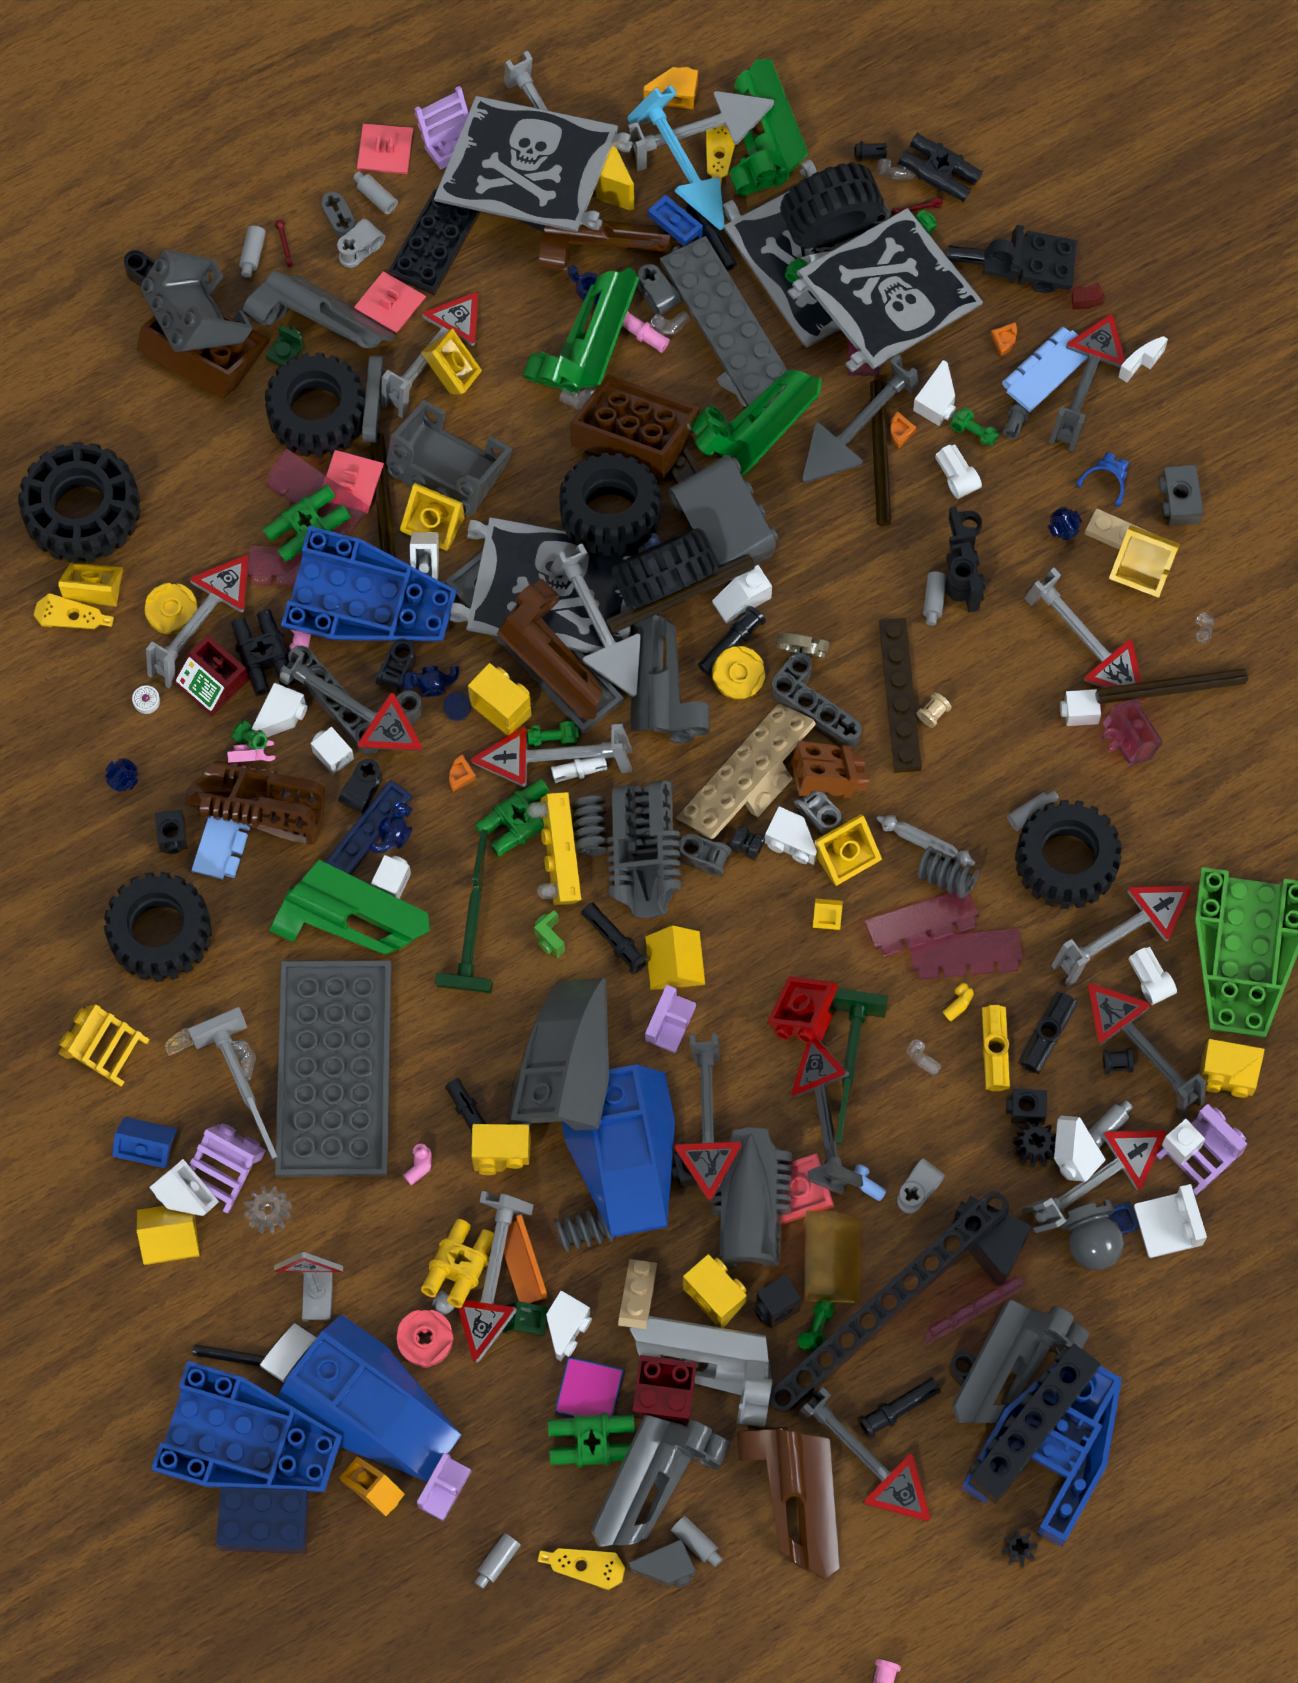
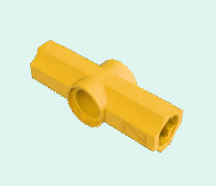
M1000 1005L982 1007V1054L984 1057L985 1090L992 1092L1010 1089L1006 1007ZM994 1043L999 1044L1003 1051L994 1053L988 1046Z

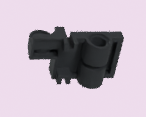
M1016 225L1012 232L1011 242L997 239L992 241L985 250L983 274L1010 279L1009 283H1014L1015 279L1019 278V285H1022L1023 282L1032 283V289L1041 293H1051L1056 291L1057 288L1070 291L1073 287L1077 240L1028 230L1024 235V226Z
M952 507L948 517L953 536L949 537L952 553L946 556V560L949 563L947 594L955 601H966L968 612L970 613L979 611L980 602L984 600L983 590H986L983 574H978L979 557L977 551L974 550L976 536L982 528V518L975 511L958 512L957 507ZM966 520H973L976 522L977 527H966L962 523Z

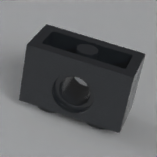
M784 1275L757 1292L756 1309L754 1310L762 1324L767 1322L770 1328H773L800 1311L801 1297L788 1277Z

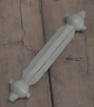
M894 815L877 816V820L881 823L884 831L894 830L899 837L924 849L932 847V852L935 854L941 851V857L946 858L948 855L952 856L951 860H955V862L957 860L961 861V867L967 864L974 866L976 863L971 859L967 850L958 851L953 845L910 824L897 822Z

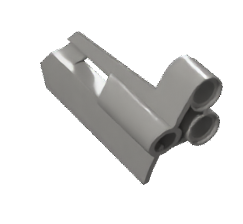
M649 1316L647 1329L630 1327V1331L636 1340L639 1356L661 1358L660 1355L709 1363L703 1372L696 1371L695 1384L741 1395L737 1423L765 1428L773 1380L766 1335Z

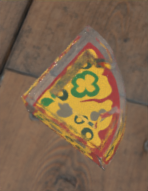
M187 1027L167 1040L165 1049L168 1055H173L194 1044Z

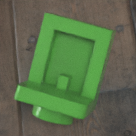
M553 910L549 915L544 913L535 922L534 930L535 936L540 940L538 944L542 950L548 955L552 953L558 958L565 952V943L551 930L559 922L558 913Z

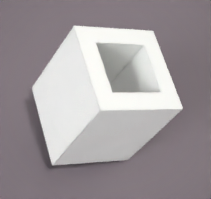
M1097 689L1066 691L1064 701H1060L1061 717L1066 718V726L1099 724L1101 709L1095 697Z
M332 727L327 731H320L313 738V742H311L313 753L332 775H335L354 760L352 749Z
M384 855L371 885L399 899L411 875L410 866L401 857L393 856L391 858Z
M1185 1119L1165 1137L1162 1146L1182 1165L1202 1147L1205 1138Z

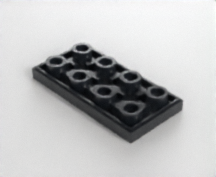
M436 189L433 190L388 271V274L432 295L436 294L480 215V211L436 202L434 200L437 192Z

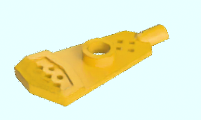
M726 125L706 130L707 174L712 178H719L720 186L722 178L728 175L735 148ZM722 152L724 157L719 159L715 157V154Z
M50 593L37 602L34 611V617L43 627L95 629L99 625L112 627L114 617L102 615L97 608ZM76 612L79 614V617L76 620H71L69 615Z
M558 1548L554 1553L540 1550L538 1562L551 1564L554 1572L605 1590H610L623 1582L625 1566L618 1555L613 1552ZM580 1560L587 1563V1567L583 1571L576 1569V1563Z

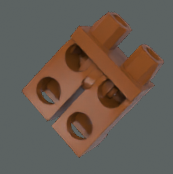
M798 741L791 763L794 776L796 777L795 781L799 796H810L811 791L829 792L834 796L842 795L843 798L851 799L853 791H867L870 778L869 774L863 773L865 768L864 756L853 755L850 746L843 745L840 748L835 745Z

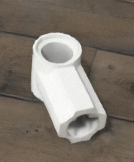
M948 445L936 454L935 458L947 476L949 488L956 499H960L982 487L978 473L973 467L967 465L956 445Z
M1150 947L1142 948L1129 957L1128 960L1141 981L1142 992L1150 1005H1154L1177 993L1172 977L1168 972L1163 971Z

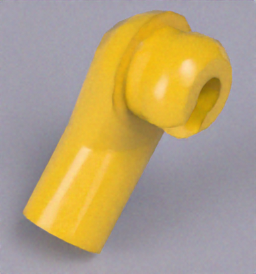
M966 983L956 987L955 994L958 995V998L942 1011L951 1022L967 1009L974 996L973 989L969 988Z

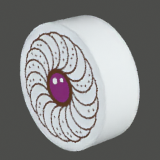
M141 686L133 693L132 701L134 707L140 713L150 714L156 711L160 705L159 694L151 686Z

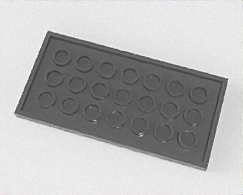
M281 961L276 1177H388L391 961Z

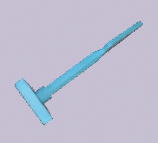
M672 85L668 86L662 93L656 88L628 115L627 119L630 124L636 122L644 124L652 121L654 125H657L690 184L678 186L675 192L715 227L722 230L725 225L720 179L700 180L666 120L667 116L663 111V108L677 93Z

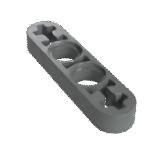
M369 356L363 417V442L377 443L382 376L384 371L383 356Z

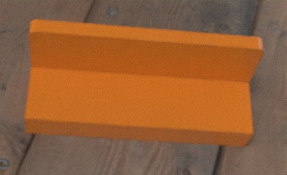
M522 1214L516 1215L517 1221L512 1222L508 1227L503 1254L518 1301L536 1304L548 1300L547 1292Z

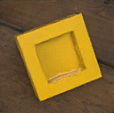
M815 898L813 928L840 930L843 901Z

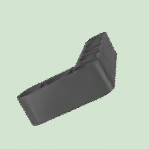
M296 646L297 649L304 652V659L308 660L303 665L310 668L313 674L323 678L324 681L349 696L306 646ZM295 647L289 653V662L291 661L292 652L295 649ZM304 682L303 686L361 753L369 755L379 750L358 748L357 746L369 727V722L339 703H329L328 700L330 698ZM405 691L396 697L411 725L421 718V699L416 692ZM408 703L416 705L412 710H405L403 708ZM349 716L357 717V720L352 723L344 721Z

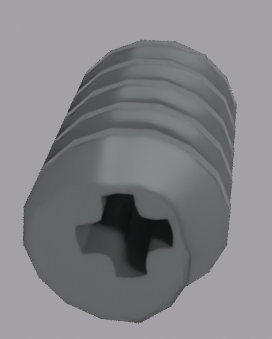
M585 796L574 800L572 803V810L574 811L572 813L574 821L572 828L575 831L573 833L575 852L578 854L600 856L607 852V848L600 847V845L606 844V838L599 836L607 832L605 827L599 826L606 823L605 817L598 816L606 813L605 807L598 806L605 803L603 796Z
M928 847L920 861L919 879L922 881L928 879L929 884H937L939 889L944 890L947 888L948 893L954 894L957 892L958 898H965L974 888L979 878L980 870L977 869L973 874H970L971 865L967 864L961 870L960 860L951 865L952 856L948 855L942 861V852L938 851L933 857L931 856L932 847Z
M598 1209L595 1218L590 1211H586L585 1220L581 1218L579 1213H576L573 1223L568 1216H564L563 1225L559 1223L557 1218H554L559 1246L562 1245L566 1252L570 1251L571 1243L579 1250L582 1240L585 1241L588 1247L592 1246L593 1238L601 1245L604 1235L607 1236L610 1242L614 1240Z

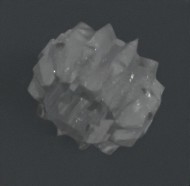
M262 1186L260 1189L262 1194L258 1195L252 1191L250 1194L254 1201H245V1207L249 1210L244 1212V1216L247 1219H251L249 1221L251 1228L258 1226L259 1233L263 1234L266 1227H268L270 1233L274 1234L275 1225L283 1229L285 1224L282 1219H291V1214L287 1210L292 1208L290 1201H285L287 1198L285 1192L277 1195V1187L273 1186L270 1192L267 1193L265 1186ZM270 1205L272 1213L266 1215L264 1207Z

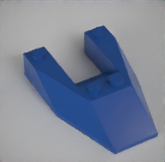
M1056 1363L1051 1369H1049V1371L1052 1372L1058 1363ZM1101 1366L1031 1458L1066 1479L1037 1532L1061 1547L1066 1542L1107 1467L1122 1378ZM1062 1371L1059 1373L1060 1379L1063 1382L1072 1383L1074 1381V1376L1071 1372ZM1038 1380L1004 1410L977 1459L982 1462L989 1454L985 1449L995 1436L999 1439L1003 1436L1006 1430L1002 1427L1010 1416L1014 1414L1017 1417L1023 1410L1020 1404L1029 1392L1035 1394L1039 1389ZM1046 1393L1042 1396L1045 1404L1049 1406L1057 1404V1398L1053 1394ZM1027 1416L1025 1418V1423L1030 1428L1040 1426V1421L1037 1417ZM1011 1438L1008 1440L1010 1449L1019 1451L1023 1448V1444L1019 1439ZM1001 1461L990 1463V1467L995 1473L1000 1474L1006 1470L1005 1465ZM968 1474L961 1490L987 1504L989 1499L968 1484L971 1477Z

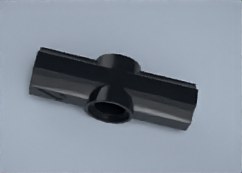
M1056 992L1018 1061V1064L1027 1071L1039 1074L1078 1005V1002L1072 996L1064 992ZM1050 1028L1054 1031L1055 1036L1045 1037L1041 1030Z

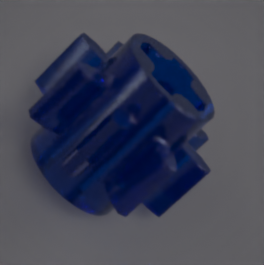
M1063 507L1051 514V524L1047 527L1053 537L1057 536L1058 539L1069 540L1079 533V523L1082 520L1077 511L1073 512L1072 509L1068 510L1067 507Z
M122 758L118 759L117 762L112 760L105 769L108 772L105 775L107 778L106 782L116 791H126L127 788L132 790L139 781L136 778L139 774L137 772L138 768L129 759Z

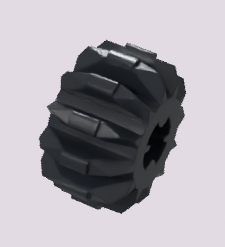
M1037 1120L1035 1127H1033L1030 1121H1027L1025 1129L1018 1127L1016 1130L1018 1136L1012 1139V1143L1017 1146L1013 1150L1014 1155L1023 1154L1020 1158L1022 1164L1027 1159L1031 1160V1168L1035 1167L1036 1161H1039L1040 1165L1045 1167L1047 1159L1055 1160L1056 1133L1049 1134L1052 1129L1051 1124L1047 1125L1044 1129L1041 1128V1120ZM1032 1140H1035L1036 1143H1041L1040 1148H1037L1036 1145H1031Z

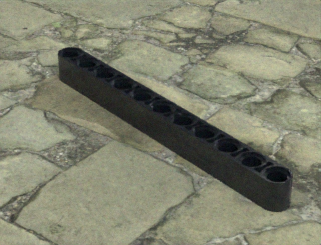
M995 1191L985 1194L771 1391L770 1402L773 1407L784 1412H790L797 1408L998 1224L1009 1211L1007 1199L1001 1193ZM992 1199L1002 1200L1003 1206L999 1212H989L988 1203ZM972 1218H979L981 1220V1228L976 1232H969L967 1229V1223ZM951 1237H958L960 1239L958 1250L948 1251L946 1249L947 1240ZM930 1256H936L939 1259V1266L934 1271H928L925 1268V1261ZM916 1276L918 1278L917 1287L913 1290H906L904 1287L906 1277ZM887 1295H895L897 1298L896 1306L893 1309H885L883 1306L884 1298ZM867 1314H874L876 1318L875 1325L870 1329H865L862 1325L863 1317ZM846 1333H852L855 1338L854 1344L850 1348H843L841 1345V1338ZM831 1352L834 1358L832 1365L826 1368L822 1367L820 1364L822 1354ZM809 1371L812 1374V1382L809 1386L802 1387L799 1383V1377L803 1372ZM787 1390L791 1394V1402L786 1406H781L778 1402V1396L781 1392Z

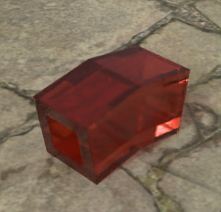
M1099 283L1088 287H1074L1071 294L1072 309H1090L1103 304L1105 295Z

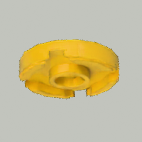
M164 583L154 588L147 596L145 616L150 626L156 631L167 635L179 634L198 610L197 600L192 591L186 586Z
M745 646L731 647L722 651L715 659L712 667V680L716 688L724 696L733 700L746 699L755 695L762 687L765 680L764 663L761 657L752 649Z

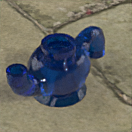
M571 265L568 267V275L576 283V292L579 298L584 301L590 286L595 284L599 276L592 272L579 276L576 266ZM601 293L597 294L594 305H597Z
M438 666L424 667L422 669L423 673L420 674L407 672L402 679L403 689L414 688V685H417L422 691L421 697L444 695L447 693L444 689L455 683L458 679L459 666L450 667L449 675L439 671Z
M405 803L396 804L393 808L392 817L390 819L385 817L378 827V831L381 832V843L377 844L373 841L369 846V850L375 853H385L394 846L400 849L412 832V827H407L404 816L408 817L413 808Z

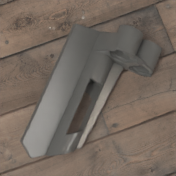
M279 270L272 272L268 276L266 282L249 296L243 307L245 315L262 325L270 326L281 317L284 318L288 308L348 338L363 348H373L381 340L393 341L394 339L392 331L354 310L352 306L300 275L287 276Z
M657 614L632 625V636L640 634L637 694L635 697L631 696V730H652L669 733L670 740L675 743H689L694 740V735L708 734L710 732V708L705 702L681 703L676 625L669 619ZM663 636L666 637V668L664 670Z
M1007 1299L952 1404L957 1422H998L1004 1410L1021 1395L1049 1349L1059 1354L1063 1347L1069 1350L1073 1343L1083 1349L1090 1336L1089 1332L1084 1327L1073 1323V1315L1063 1308L1053 1306L1049 1313L1029 1309L1011 1299ZM1013 1369L1017 1376L1002 1404H994Z
M644 1415L591 1529L599 1547L631 1545L647 1539L690 1460L693 1459L707 1467L718 1470L731 1443L725 1438L712 1433V1429L694 1420H689L687 1426ZM653 1483H655L658 1493L644 1522L635 1524Z

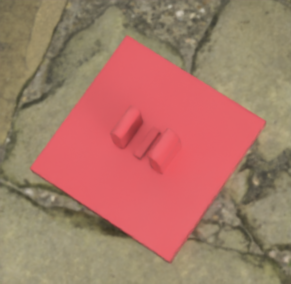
M363 124L357 170L408 174L414 129L410 127Z
M383 271L355 305L354 310L398 334L426 299V296Z
M335 450L323 485L328 484L336 498L328 503L339 506L343 505L346 508L368 513L384 464Z

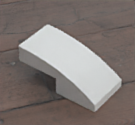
M1163 336L1140 347L1121 365L1119 378L1127 383L1141 364L1151 369L1164 353L1168 339Z
M294 1323L260 1364L261 1368L285 1383L289 1374L317 1337Z

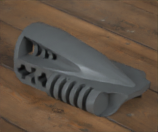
M667 780L654 781L646 787L632 785L615 786L612 791L613 836L606 838V843L613 845L607 847V854L614 855L607 857V863L614 864V866L607 867V873L614 875L607 877L608 883L614 885L608 886V896L628 905L635 918L652 919L666 915L668 903L673 896V892L682 890L681 880L674 879L681 877V871L674 870V868L681 867V861L674 860L680 857V851L673 850L680 848V841L673 840L680 837V832L673 830L672 791L674 790V784ZM636 803H640V807L636 808Z
M747 1127L733 1130L730 1142H741L742 1148L712 1200V1204L715 1206L712 1207L711 1213L715 1216H721L719 1259L726 1267H737L739 1262L761 1263L763 1266H779L781 1255V1215L791 1213V1206L787 1204L791 1203V1196L788 1194L792 1193V1187L789 1186L792 1183V1177L789 1176L792 1174V1167L789 1166L792 1164V1153L777 1149L771 1143L768 1129Z

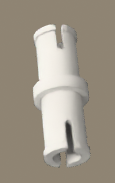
M603 756L589 757L582 760L575 758L574 762L553 766L551 770L556 784L576 777L583 779L585 778L584 775L607 770V764Z

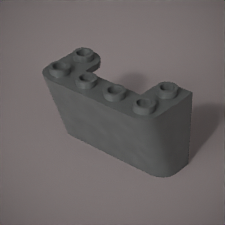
M164 249L143 280L141 289L172 349L175 352L243 343L253 329L244 312L239 310L232 321L224 320L211 296L223 278V274L215 260ZM212 270V272H213V279H212V281L209 283V282H208V274H209V272Z
M423 400L391 435L386 461L388 472L394 478L412 487L416 483L462 502L464 515L472 516L509 463L513 448L491 436L488 438L485 452L444 431L443 424L446 411ZM427 411L432 412L436 416L437 421L430 419ZM493 448H498L502 451V454L500 456L496 455Z
M728 454L670 487L668 495L679 516L685 514L692 529L700 528L705 532L719 563L718 568L746 555H750L754 564L758 565L772 558L776 548L775 541L778 540V536L772 526L768 527L764 519L766 514L760 503L756 504L752 497L754 492L748 480L744 481L739 473L741 467L736 457L731 458Z

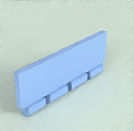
M1061 327L1033 355H1030L1017 367V370H1014L1002 381L1003 386L1007 389L1006 393L1031 412L1089 358L1086 355L1066 348L1067 343L1077 337L1078 334L1073 330L1070 332L1065 327Z
M213 816L208 818L191 871L223 880L224 876L235 878L240 859L231 856V854L242 856L248 834L239 831V828L250 831L251 827L242 823H233L232 820L229 822L223 821V818L220 820L214 819Z

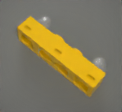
M568 792L546 794L541 798V802L531 803L527 807L529 817L533 819L543 818L544 829L541 831L543 845L547 847L545 869L547 872H550L551 882L542 883L537 887V895L541 899H553L554 906L575 904L581 900L569 795Z

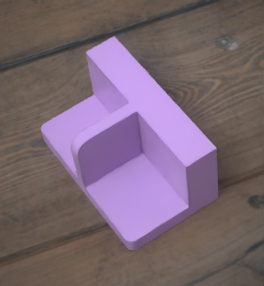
M666 985L646 1030L645 1042L676 1053L695 1011L696 1003L677 996V989Z
M444 1452L417 1501L418 1508L444 1522L472 1472L471 1469L452 1460L450 1455Z

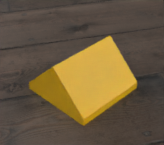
M613 146L610 149L596 185V199L627 210H633L634 183L617 148Z
M453 328L421 351V354L449 394L465 393L482 371Z
M414 483L400 531L410 536L412 532H438L439 548L448 551L465 519L463 503Z
M70 562L59 580L61 594L63 598L79 603L117 607L123 567Z
M862 814L815 840L817 859L836 886L882 860L865 817Z
M672 925L645 936L647 955L650 957L648 962L650 990L665 989L666 985L674 988L705 985L700 931Z
M165 1206L137 1210V1234L144 1265L200 1256L195 1214L167 1209Z

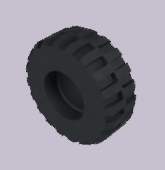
M73 442L69 446L62 444L55 447L56 450L50 453L48 451L39 456L40 460L37 463L33 462L27 469L29 475L22 478L20 484L22 492L18 494L20 514L30 538L35 540L36 545L43 552L49 550L51 557L58 560L67 558L68 562L78 563L79 560H86L87 563L96 561L95 558L100 556L105 558L113 554L112 550L116 547L121 548L127 542L126 537L133 535L136 529L135 521L139 520L141 512L139 507L141 502L133 473L130 472L127 463L121 458L118 459L114 451L110 449L102 450L100 445L94 443L83 445L82 442ZM92 487L104 494L99 508L89 516L73 519L64 517L56 512L58 501L71 489Z

